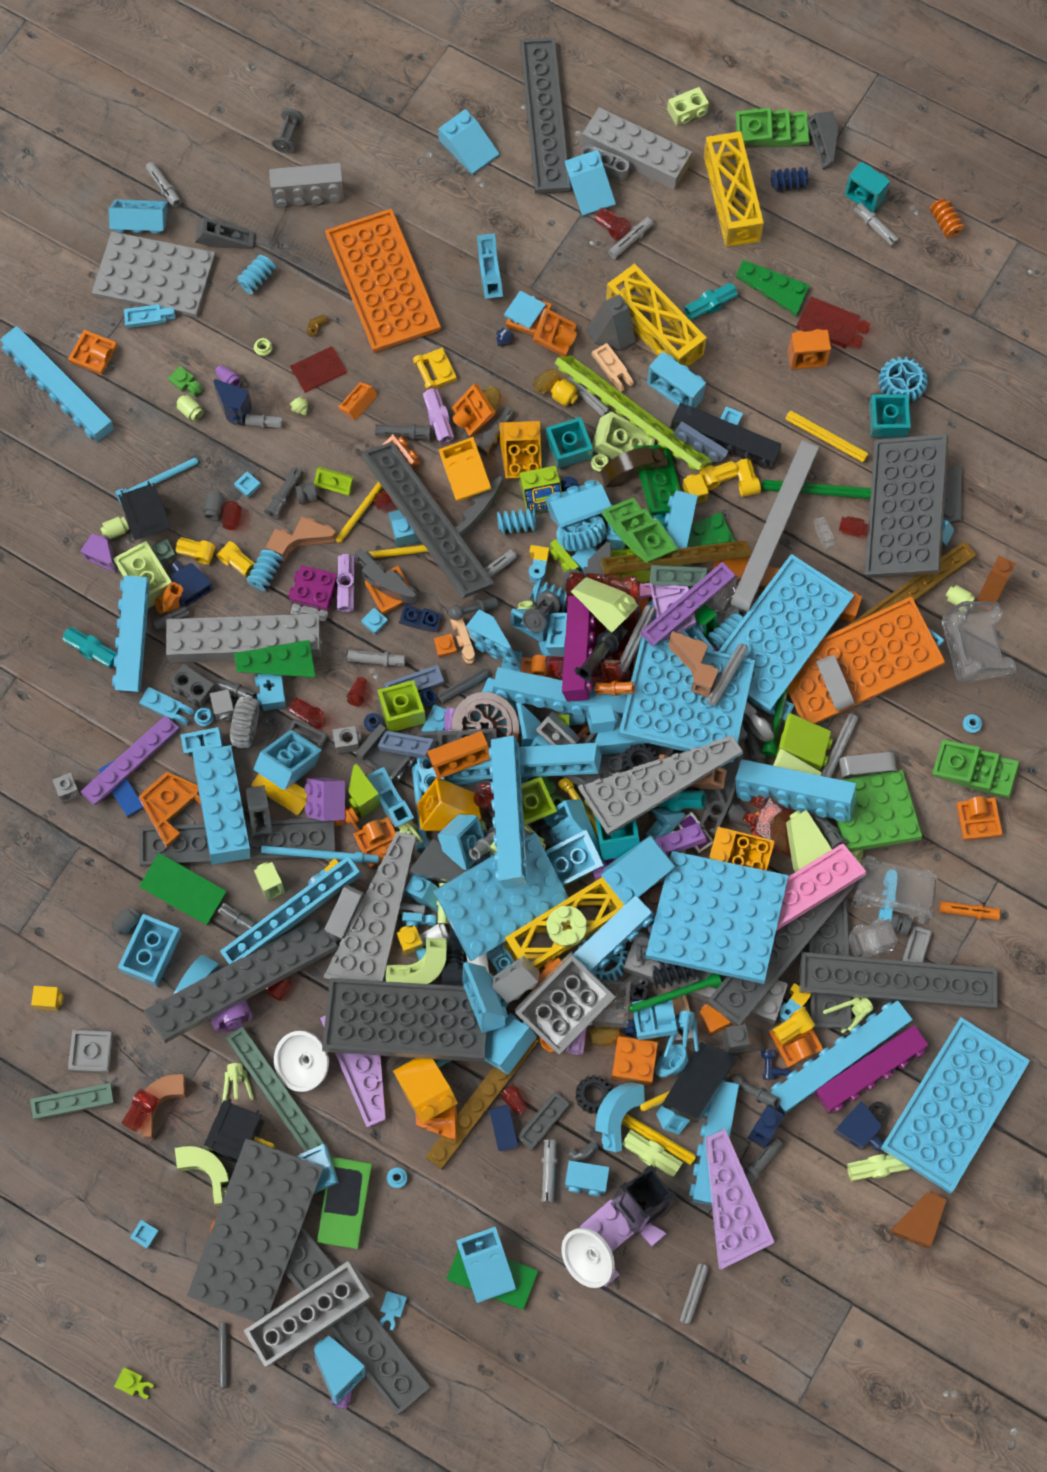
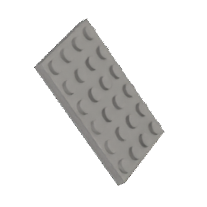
M111 231L92 290V296L142 307L160 304V306H165V308L173 307L176 314L197 318L215 259V252Z

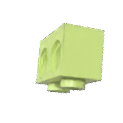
M697 87L669 99L667 110L676 126L708 113L709 102L700 87Z
M267 862L262 863L254 870L267 901L285 893L283 884L272 862L269 864Z

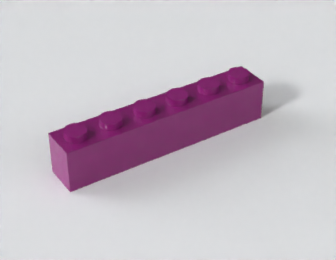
M575 595L568 596L562 679V693L567 702L589 700L590 692L593 690L592 681L585 682L583 678L575 674L574 670L576 667L580 668L594 650L596 618Z
M914 1025L818 1088L814 1095L827 1114L832 1110L836 1113L844 1107L843 1103L850 1100V1102H853L861 1096L859 1093L864 1089L869 1091L877 1085L876 1081L879 1079L886 1080L892 1076V1071L897 1067L900 1070L909 1064L908 1060L912 1057L916 1059L926 1053L924 1049H926L928 1044Z

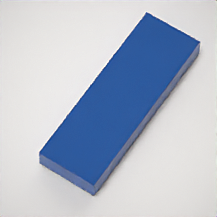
M115 760L98 769L99 772H103ZM127 778L112 791L127 818L144 809Z

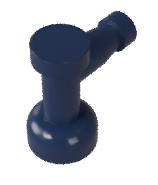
M761 1050V1058L765 1059L763 1080H774L775 1076L789 1075V1068L773 1067V1059L777 1057V1051Z

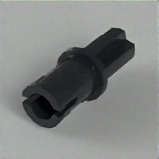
M542 818L534 821L533 824L537 829L536 834L544 839L545 847L550 849L555 846L556 841L551 833V827L547 825L545 819Z

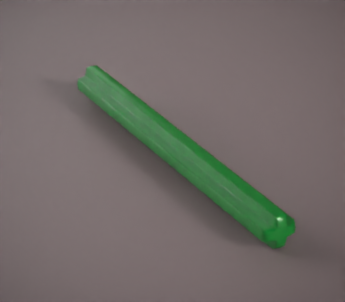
M763 480L762 490L779 492L784 481ZM804 483L800 493L870 499L872 489L867 487Z

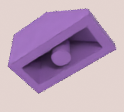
M92 533L80 552L87 561L117 573L118 568L113 560L115 558L114 549L110 545L109 539L103 535L97 536Z

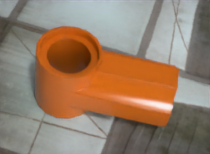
M175 582L169 583L163 595L155 598V607L159 614L179 608V599L184 591L181 585Z

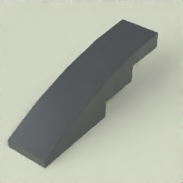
M501 476L490 483V490L472 497V506L462 513L463 522L455 527L461 538L466 536L480 522L494 503L502 488Z
M496 728L418 732V737L433 739L436 742L434 748L479 731L483 732L489 748L491 747V740L497 739Z

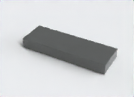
M555 1091L516 1139L533 1151L571 1104Z

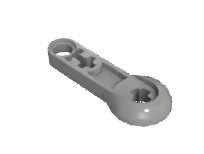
M746 701L743 719L748 723L752 733L761 741L769 742L773 740L774 735L771 725L762 717L756 716L755 713L757 711Z

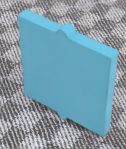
M519 291L504 313V316L514 321L516 325L519 324L530 330L546 304L535 299V296Z

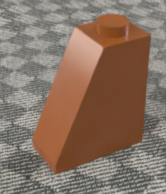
M1000 555L998 556L975 604L990 611L993 610L1016 565L1015 562Z
M934 1191L925 1193L890 1230L889 1234L927 1249L930 1248L946 1199Z

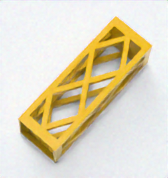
M741 131L706 137L703 157L725 247L760 242L764 222ZM721 144L718 153L715 154L713 145ZM725 146H726L729 150H731V151H729V152H723ZM735 158L737 168L727 159ZM723 163L735 174L734 176L722 166ZM719 171L732 182L729 190L722 185ZM738 188L744 193L747 208L735 197ZM732 202L745 213L744 216L731 205ZM729 211L740 221L731 222Z
M635 263L607 284L606 300L618 294L621 295L633 318L631 317L633 331L657 356L663 351L665 354L673 356L679 364L689 367L704 355L707 337ZM624 283L625 287L619 291L617 287ZM635 289L641 297L631 295L630 292ZM639 310L649 312L652 323ZM660 316L672 329L662 327ZM670 342L681 345V349L677 351Z
M601 877L505 937L506 941L503 945L509 951L514 962L522 956H525L527 959H536L531 963L538 970L551 958L555 959L579 944L563 947L553 943L551 948H528L535 933H548L547 928L540 927L546 926L552 911L560 906H571L576 909L577 906H602L595 920L586 921V926L588 927H586L583 940L587 939L590 934L594 935L625 905L604 878ZM585 899H603L604 901H584V900H585ZM607 906H608L609 909H610V911H611V913H609L608 915H606V916H604V917L602 918V916H603V914H604V912H605V910H606V908H607ZM567 921L566 923H561V925L563 926V931H566L567 929H572V927H568L570 926V922ZM526 937L522 947H520L517 942ZM525 953H545V954H525Z

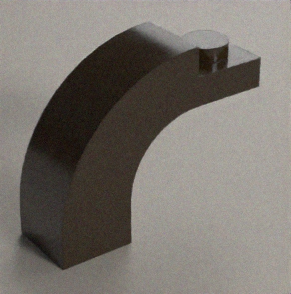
M647 446L630 450L615 457L602 468L600 473L605 488L622 486L630 476L644 470L666 468L668 462L663 448L650 449Z

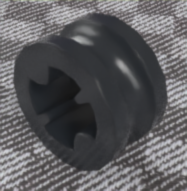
M874 1102L869 1107L870 1112L877 1121L883 1120L887 1115V1107L882 1102ZM873 1107L877 1109L880 1107L882 1109L881 1113H883V1115L880 1116L878 1114L875 1116L873 1113L875 1111L873 1110Z

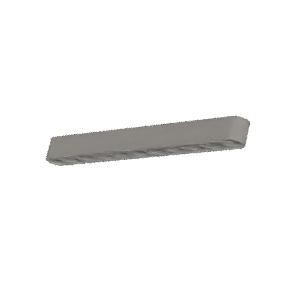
M802 439L731 601L732 606L747 612L750 610L816 458L819 445Z

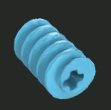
M258 255L257 260H253L252 265H249L247 270H244L237 277L240 286L250 295L253 294L251 288L254 290L258 289L256 283L259 285L263 284L261 278L265 281L268 279L265 274L272 275L270 269L277 270L275 264L263 255Z
M526 508L525 514L519 509L518 515H516L514 510H511L510 516L507 511H504L503 516H501L499 511L497 512L498 528L503 535H505L506 529L512 534L514 528L520 533L521 527H523L525 532L528 531V527L535 531L534 508L532 513L529 508Z
M262 550L256 560L257 563L253 565L254 569L250 571V576L247 577V582L258 590L266 591L264 586H270L267 579H274L270 573H277L273 567L279 568L280 564L277 560L283 561V557L272 550Z
M539 579L533 587L530 600L534 597V602L536 603L537 596L541 592L551 591L560 599V608L562 607V612L565 613L568 606V596H570L569 589L562 593L561 586L556 591L555 584L548 588V582L546 581L544 585H541V579Z
M733 613L730 618H726L723 623H720L719 627L714 628L713 632L708 634L711 644L717 646L720 650L744 617L739 613Z

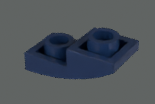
M405 604L399 624L437 632L442 614L426 608L421 610Z
M509 1104L489 1109L498 1151L518 1147Z

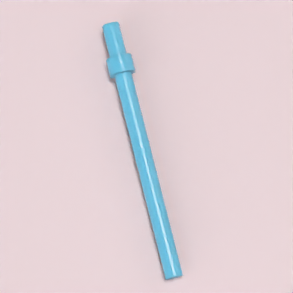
M263 845L261 847V853L324 859L335 858L336 860H343L349 856L354 863L379 862V855H369L357 851L355 853Z

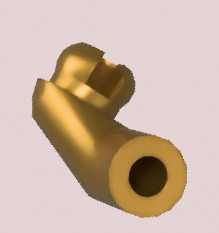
M324 314L309 320L306 328L309 336H316L319 326L327 323Z

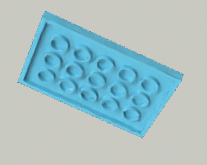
M535 832L525 836L528 885L504 889L501 883L496 880L495 871L498 870V864H496L493 855L433 890L470 961L475 960L505 942V937L569 898Z

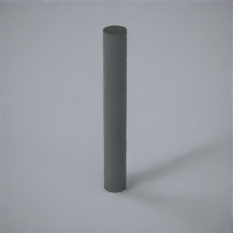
M219 1323V1388H227V1323Z

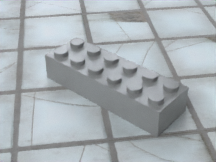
M602 108L597 109L582 133V146L593 145L625 158L629 162L630 169L674 190L691 164L692 151Z
M347 1261L245 1329L244 1332L265 1367L272 1366L375 1296L355 1262Z

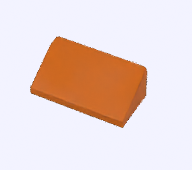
M360 382L339 405L338 409L351 419L357 420L377 397V393L372 386Z

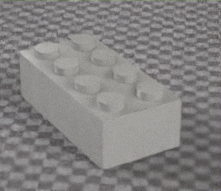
M340 163L269 169L274 207L344 201Z

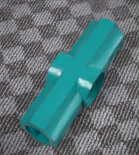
M729 282L714 291L712 289L705 291L699 299L684 306L687 318L693 321L708 312L709 314L717 312L723 304L738 296L736 287L733 283Z
M73 627L67 628L62 638L63 642L77 649L82 656L89 660L94 659L109 669L114 667V657L118 653L104 646L101 641L92 635L87 636Z
M682 790L656 807H668L670 811H680L684 808L704 809L706 794L704 791Z

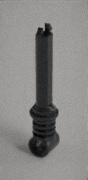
M620 624L611 633L606 628L603 633L597 636L595 640L596 647L580 668H575V674H578L585 682H590L592 680V673L606 655L617 651L619 643L629 629Z
M451 924L449 925V939L446 942V961L443 967L442 985L462 986L465 951Z

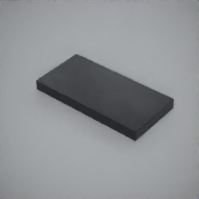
M700 1042L699 1051L694 1052L664 1099L662 1106L699 1123L735 1065L737 1057Z

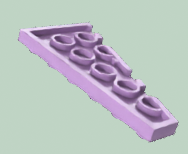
M326 1015L320 1018L323 1026H325ZM335 1053L366 1127L369 1128L385 1121L381 1056Z
M725 1129L705 1137L719 1269H723L775 1243Z

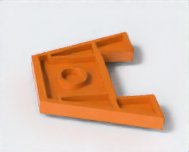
M169 772L163 774L139 795L142 806L166 848L180 837V832L169 821L193 800H196L201 805L198 785Z

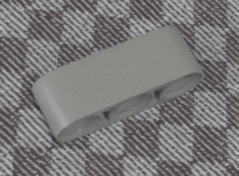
M586 145L582 148L581 155L595 150L599 151L607 177L617 181H624L628 178L629 162L625 158L593 145Z
M833 654L816 661L836 711L854 705V700L835 655Z
M893 752L846 756L839 759L842 779L878 775L892 771L897 773Z

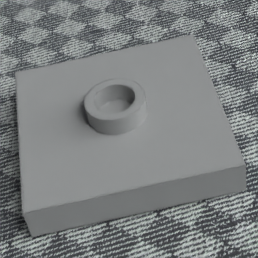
M72 1030L68 1070L109 1073L113 1032Z

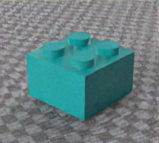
M860 162L848 176L844 195L857 204L862 202L870 212H875L886 198L890 180L885 175L873 170L870 165Z
M908 394L871 395L869 402L870 437L908 436L911 428Z
M581 417L546 427V440L558 469L592 459L593 447Z
M595 816L603 860L618 858L640 843L636 819L608 836Z

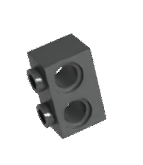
M184 664L169 681L172 687L171 690L176 695L185 696L191 705H198L201 708L210 699V693L216 691L212 682ZM182 680H188V683L185 685L179 684ZM197 690L204 691L201 695H195Z

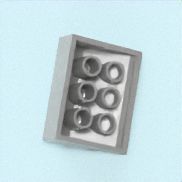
M570 952L515 1008V1013L551 1048L560 1054L615 998V995L584 963Z

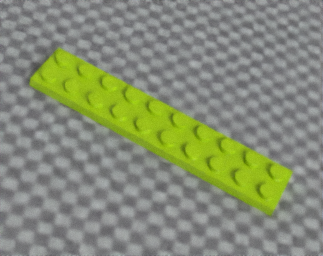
M572 355L557 358L555 364L559 366L558 369L561 372L571 375L573 381L586 386L589 393L598 395L602 398L601 401L604 404L614 407L617 414L630 419L629 422L632 425L641 427L645 430L644 433L648 437L657 439L660 446L665 449L669 448L673 451L672 454L676 458L685 460L691 469L701 470L704 467L711 466L713 461L708 456L696 451L686 442L680 441L673 435V430Z

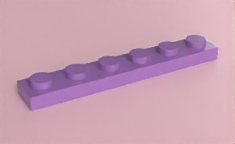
M723 562L720 563L644 628L640 633L641 636L652 647L656 646L734 579L735 574Z
M165 715L81 790V794L96 806L179 731V727Z
M699 823L654 840L665 854L670 856L672 851L680 852L705 843L706 837ZM618 858L602 859L604 865L592 872L595 880L600 879L604 868Z

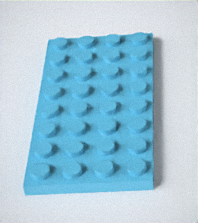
M792 554L718 651L733 655L740 643L747 645L748 650L744 658L755 660L747 698L768 712L777 703L854 597V594Z
M960 1017L880 1149L951 1194L1030 1060Z

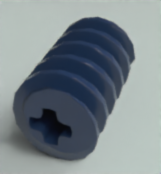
M807 166L805 170L803 167H799L798 171L793 167L791 172L788 168H785L784 172L782 169H778L777 173L772 169L770 175L771 186L775 187L776 192L779 191L780 186H782L783 191L786 190L787 186L792 191L794 185H796L797 190L800 189V185L807 189Z

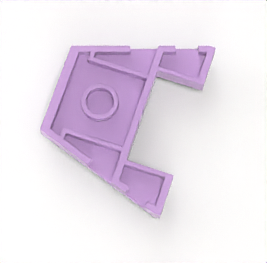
M628 582L631 596L634 600L652 596L656 617L660 616L689 591L687 586H661L650 583L638 584L636 582ZM694 613L675 628L673 632L682 633L696 625ZM671 633L668 634L663 640H670Z
M609 1200L586 1220L580 1228H588L598 1233L613 1252L634 1233L631 1231L632 1227L619 1210H615L612 1206V1200ZM652 1224L644 1228L640 1233L651 1247L666 1235L664 1231ZM615 1268L611 1280L603 1285L604 1287H607L620 1275Z

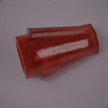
M357 677L348 692L347 702L350 705L359 707L365 702L367 685L365 678Z
M514 1084L500 1092L501 1099L517 1115L527 1109L518 1087H515Z

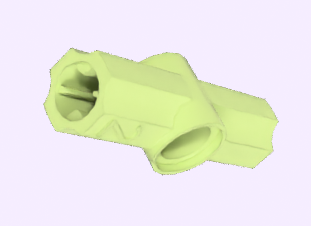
M630 1130L622 1143L624 1148L638 1155L639 1159L649 1166L652 1164L653 1167L660 1169L672 1178H674L683 1163L665 1152V1149L656 1142L648 1141Z
M885 1154L875 1155L867 1160L847 1164V1171L851 1181L871 1177L876 1179L888 1176L890 1173L911 1169L891 1155Z

